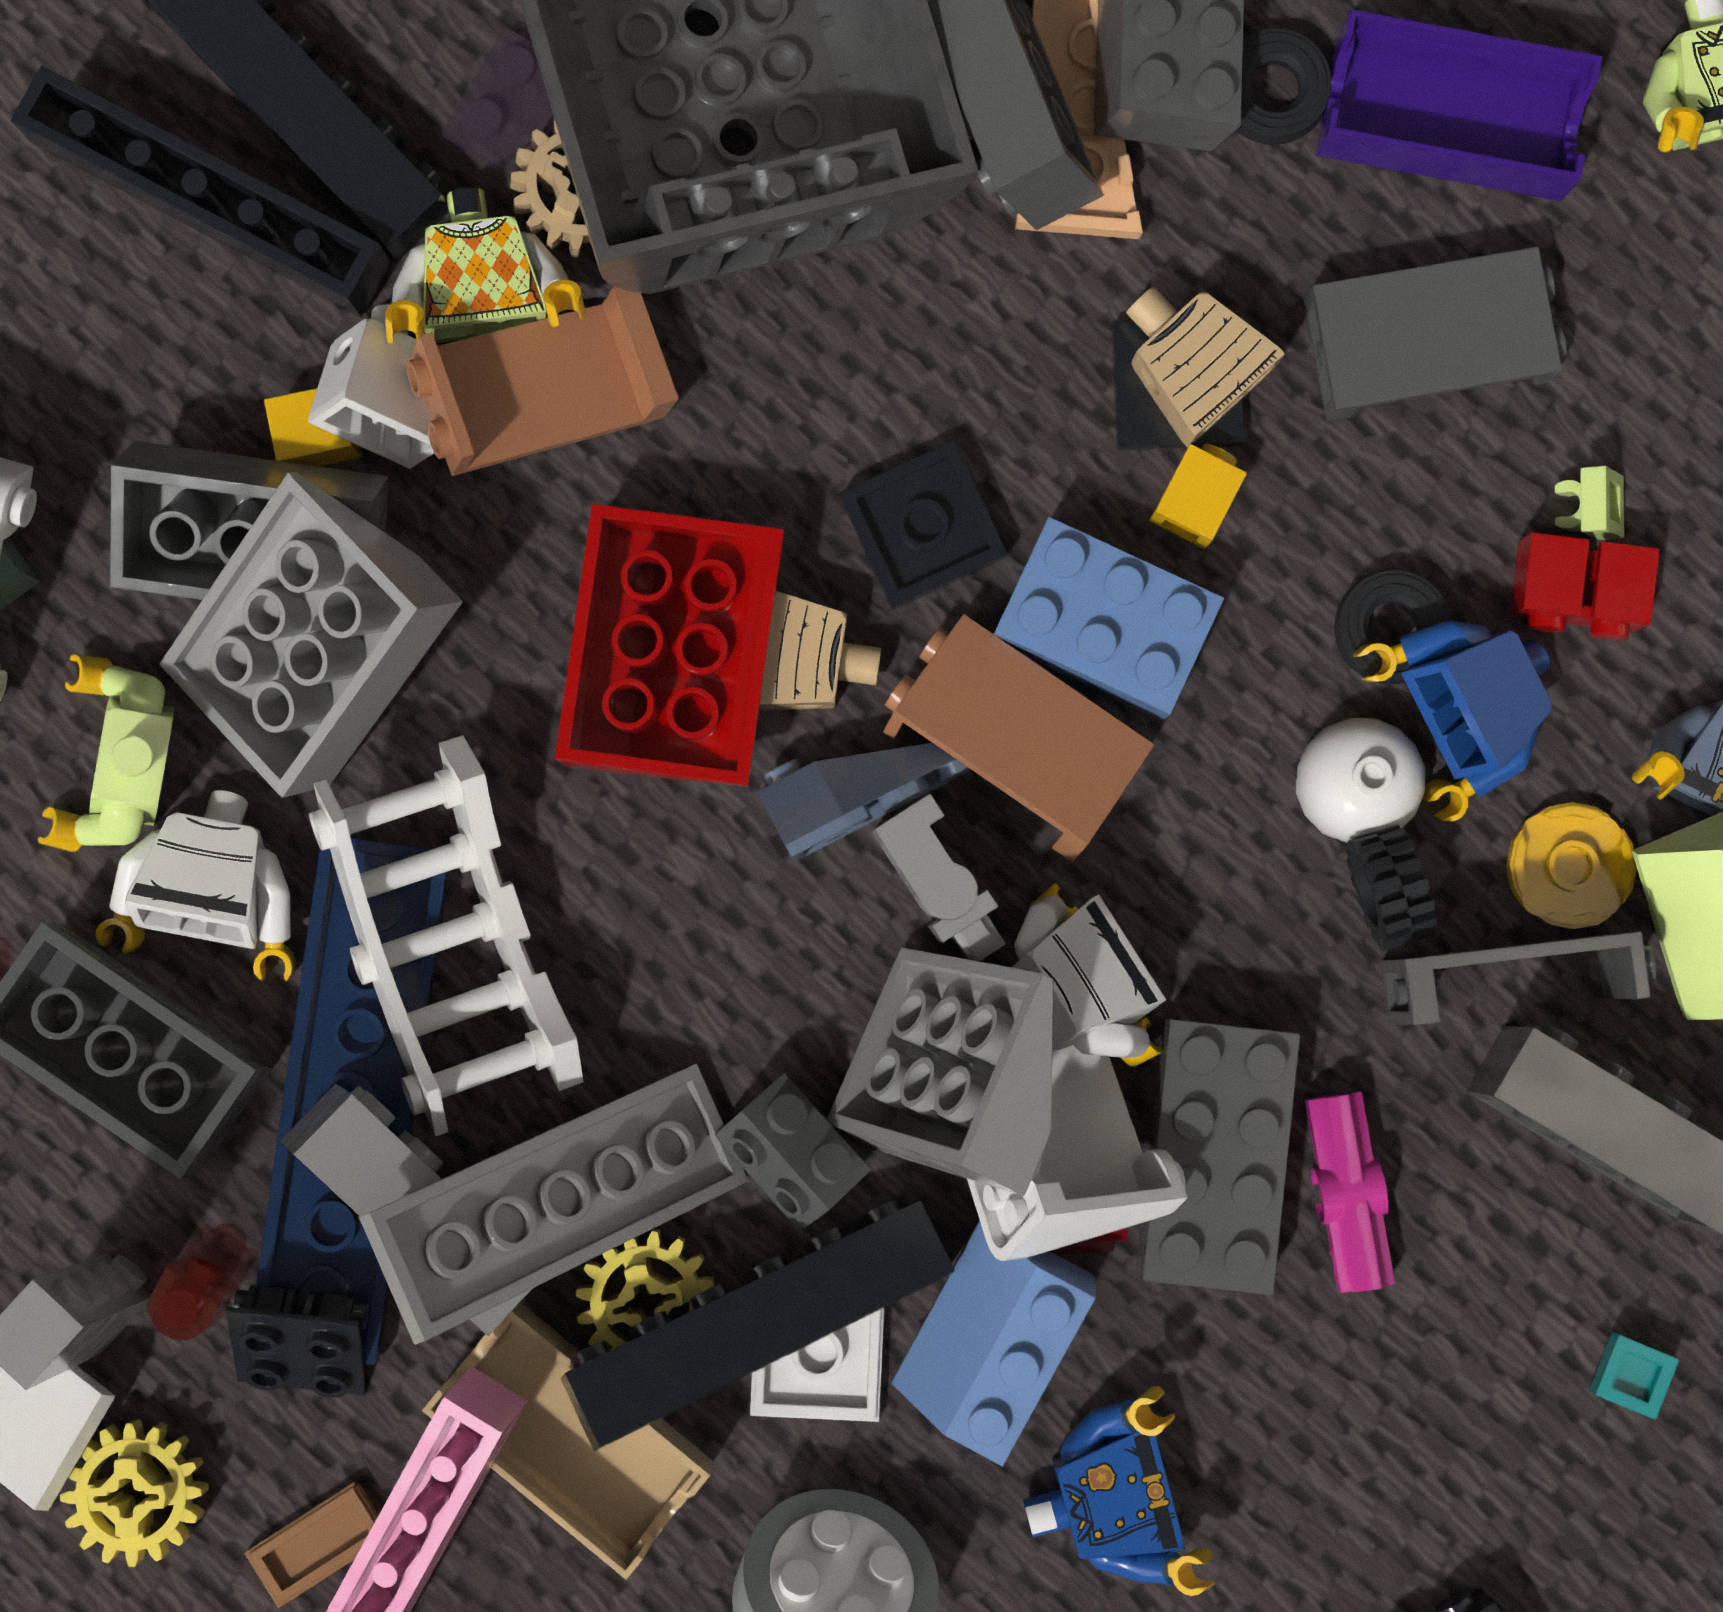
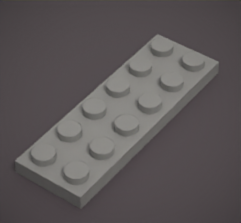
M694 1064L360 1216L361 1224L414 1345L425 1342L748 1182L743 1167L714 1136L724 1127V1124L698 1065Z

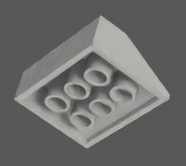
M289 472L160 662V666L281 798L313 791L315 790L313 783L326 780L328 785H331L463 601L421 557L297 472Z
M901 947L826 1120L834 1129L884 1153L1025 1196L1031 1180L1036 1176L1041 1167L1043 1151L1051 1134L1053 978L1039 972Z

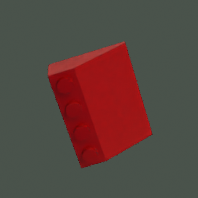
M592 504L555 752L556 761L564 766L621 774L749 786L784 529Z

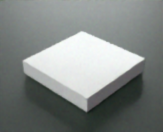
M884 1308L752 1373L750 1416L879 1422Z
M78 1366L28 1390L22 1388L0 1367V1483L33 1510L49 1511L113 1402L115 1395Z

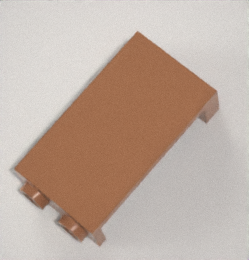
M614 286L602 304L585 308L586 317L584 319H580L577 311L557 315L559 320L558 327H551L548 318L439 346L436 345L432 333L420 335L410 355L411 360L406 362L407 377L415 397L418 399L424 397L432 419L427 423L431 447L438 459L446 458L451 475L455 476L646 424L665 417L679 398L641 293L619 289Z
M963 614L951 632L940 626L919 656L921 660L927 663V666L917 680L906 674L892 692L885 706L893 711V714L883 732L894 739L903 725L906 724L1062 831L1052 849L1071 862H1074L1089 844L1154 744Z

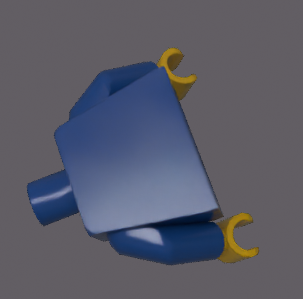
M1448 620L1400 636L1401 643L1391 647L1381 643L1362 645L1356 649L1353 657L1364 656L1372 651H1376L1381 656L1382 667L1379 672L1361 678L1368 682L1385 681L1393 675L1398 664L1408 661L1410 667L1401 672L1454 779L1463 778L1455 784L1444 779H1434L1425 785V793L1422 799L1432 802L1439 799L1444 793L1450 792L1451 800L1449 805L1434 816L1443 821L1453 822L1461 819L1466 813L1470 796L1476 793L1480 798L1523 772L1529 765L1538 735L1537 728L1551 712V700L1539 678L1548 670L1550 659L1544 647L1532 640L1521 642L1518 634L1511 630L1492 635L1482 624Z

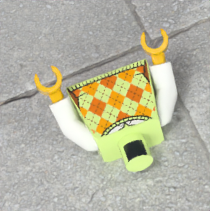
M475 187L460 188L449 192L446 196L450 223L427 227L425 229V243L414 247L408 254L393 287L392 303L385 311L387 343L394 344V335L405 330L416 333V342L419 336L425 333H432L436 343L463 340L545 319L546 312L551 327H558L559 320L557 314L567 309L575 310L579 313L580 319H584L586 311L580 286L576 282L569 280L561 263L535 234L520 232L515 217L488 218L483 189Z

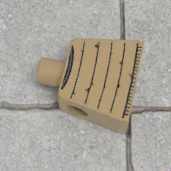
M1153 286L1126 312L1150 338L1136 351L1131 364L1187 448L1190 444L1195 443L1272 372L1285 355L1276 344L1203 291L1178 312Z
M776 591L759 710L835 708L839 681L876 685L881 648L844 643L847 614Z

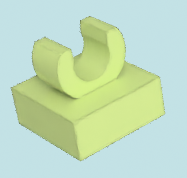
M1607 466L1581 468V483L1574 480H1565L1555 485L1556 494L1567 497L1578 496L1580 500V507L1574 515L1555 518L1556 526L1570 532L1582 531L1597 540L1624 539V476Z

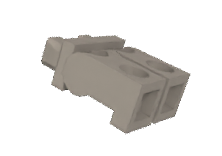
M931 794L876 828L872 834L920 908L927 915L936 918L935 921L927 925L938 942H945L951 938L964 959L981 961L1006 944L987 916L998 905L988 890L977 893L978 886L974 876L966 867L953 863L934 834L930 825L941 819L944 814Z

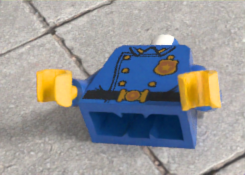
M1152 1386L1135 1401L1129 1399L1091 1410L1062 1441L1061 1455L1052 1459L1060 1490L1023 1499L1032 1537L1070 1528L1078 1557L1080 1559H1088L1096 1569L1136 1582L1175 1585L1185 1595H1199L1214 1586L1215 1581H1204L1196 1577L1192 1569V1563L1205 1564L1212 1560L1213 1556L1205 1548L1194 1549L1182 1557L1177 1552H1174L1185 1549L1155 1435L1161 1433L1175 1419V1414L1159 1417L1151 1411L1149 1404L1156 1402L1165 1394L1164 1390L1159 1386Z

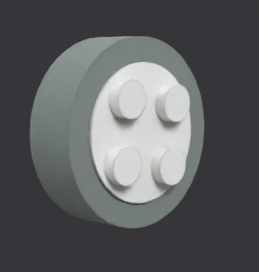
M840 1489L813 1490L782 1501L772 1508L755 1527L735 1577L732 1595L733 1612H936L939 1600V1582L935 1563L926 1543L917 1530L897 1511L877 1499L857 1492Z

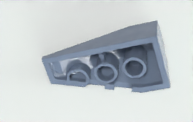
M934 743L815 761L803 768L798 759H794L764 775L768 786L757 791L795 863L971 771V769Z

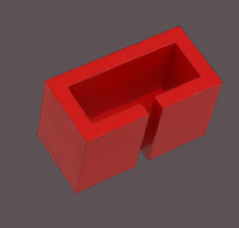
M1532 532L1518 542L1510 616L1527 618V628L1535 631L1565 632L1567 623L1590 626L1589 636L1593 638L1614 641L1628 640L1629 632H1636L1651 625L1659 549L1602 541L1599 543L1598 551L1588 550V539Z

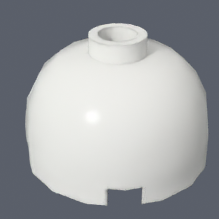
M1348 718L1325 727L1305 746L1297 767L1296 795L1305 816L1323 834L1346 843L1348 840L1396 825H1400V828H1403L1415 816L1425 793V766L1416 745L1399 728L1375 718Z

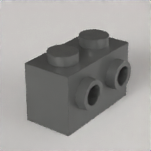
M785 1073L714 1135L799 1231H802L829 1211L871 1171Z

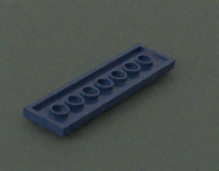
M351 838L359 873L432 850L429 848ZM330 848L323 851L319 849L256 1284L266 1287L285 1288L286 1298L291 1288L298 1289L299 1315L303 1314L310 1290L318 1291L319 1294L317 1316L319 1315L324 1293L356 1295L357 1302L368 1303L367 1325L365 1330L360 1329L363 1363L376 1365L380 1361L390 1288L361 1224L360 1216L280 1142L335 1084L350 1093L359 1085L364 1091L372 1094L396 1117L387 1128L397 1137L404 1130L412 1135L415 1117L407 1103L401 1084V1078L409 1075L388 1026L373 982L363 985L352 961L350 948L359 945L344 899ZM450 871L367 898L381 944L442 923ZM438 952L390 968L407 1013L431 1005ZM426 1034L417 1037L423 1053Z

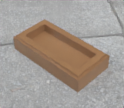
M357 1479L257 1543L244 1554L276 1606L280 1608L353 1561L378 1518L379 1513Z

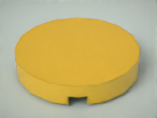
M1571 802L1545 807L1523 822L1510 841L1506 869L1510 889L1527 913L1545 925L1570 930L1598 925L1611 917L1610 915L1616 912L1621 904H1624L1633 890L1637 867L1632 854L1634 849L1631 839L1623 828L1620 829L1617 823L1609 818L1610 815L1598 807Z

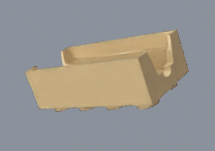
M519 1302L489 1336L484 1335L473 1351L437 1391L422 1411L432 1419L443 1397L471 1366L528 1400L491 1468L627 1580L644 1559L652 1543L675 1512L681 1508L688 1498L693 1497L710 1477L714 1461L662 1418L607 1446L593 1451L560 1379L565 1372L574 1369L569 1357L578 1353L579 1350Z

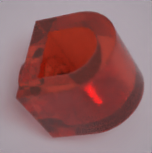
M190 1256L187 1262L177 1259L168 1263L149 1301L151 1321L162 1335L170 1339L188 1340L212 1328L219 1321L236 1288L221 1281L225 1271L208 1260L197 1256Z

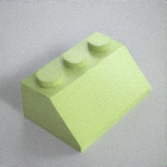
M1723 812L1632 850L1678 1005L1684 1018L1687 1020L1723 1019Z

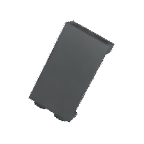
M1533 247L1313 285L1304 298V305L1326 421L1349 418L1360 407L1534 378L1535 385L1550 382L1562 371L1561 364H1564L1566 361L1567 348L1563 330L1560 326L1553 325L1549 303L1554 300V278L1550 267L1542 265L1539 248Z
M1628 932L1382 960L1389 1024L1421 1025L1440 1022L1433 969L1597 950L1603 999H1642L1651 997L1649 983H1653L1656 978L1654 954L1649 944H1643L1642 932Z

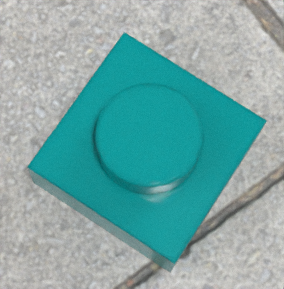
M1612 1332L1589 1392L1656 1420L1679 1359Z

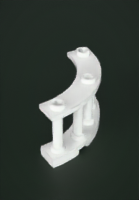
M463 735L438 743L443 770L434 772L435 779L342 810L327 781H319L313 783L319 810L309 813L311 826L320 849L323 851L330 848L344 899L359 945L350 948L355 970L363 985L373 982L388 1026L409 1075L401 1078V1084L410 1110L414 1116L425 1112L435 1136L448 1132L442 1098L533 1065L537 1070L547 1067L559 1091L583 1082L577 1037L557 1000L546 972L535 975L523 941L530 939L531 935L513 883L510 881L502 883L492 849L500 847L501 842L493 815L486 776ZM441 804L446 809L453 807L459 834L450 837V844L359 873L350 834ZM459 868L462 873L471 871L481 902L473 906V913L381 944L367 898ZM480 937L485 942L494 940L505 972L498 974L497 982L409 1013L406 1012L390 968ZM506 1005L510 1010L521 1009L530 1032L525 1033V1041L437 1073H432L417 1037Z

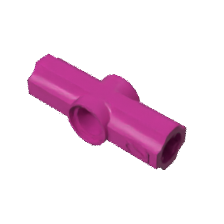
M1362 1091L1305 1099L1316 1167L1311 1169L1312 1185L1319 1184L1322 1203L1315 1205L1321 1224L1326 1225L1337 1291L1340 1293L1363 1292L1393 1285L1395 1280L1383 1215L1388 1214L1389 1208L1387 1187L1380 1162L1376 1157L1373 1158L1369 1124L1365 1113Z

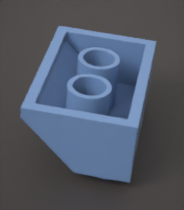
M979 1219L954 1265L955 1272L948 1276L891 1384L943 1435L1003 1467L1096 1298V1276L1050 1251L1024 1259L997 1260L988 1247Z

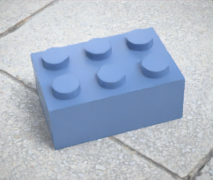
M1048 517L994 635L1030 660L1163 721L1171 714L1224 598Z

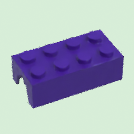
M1351 9L1337 35L1331 68V94L1328 97L1326 110L1322 117L1316 156L1562 201L1581 180L1585 155L1576 154L1578 146L1576 137L1583 117L1584 107L1599 79L1602 56Z

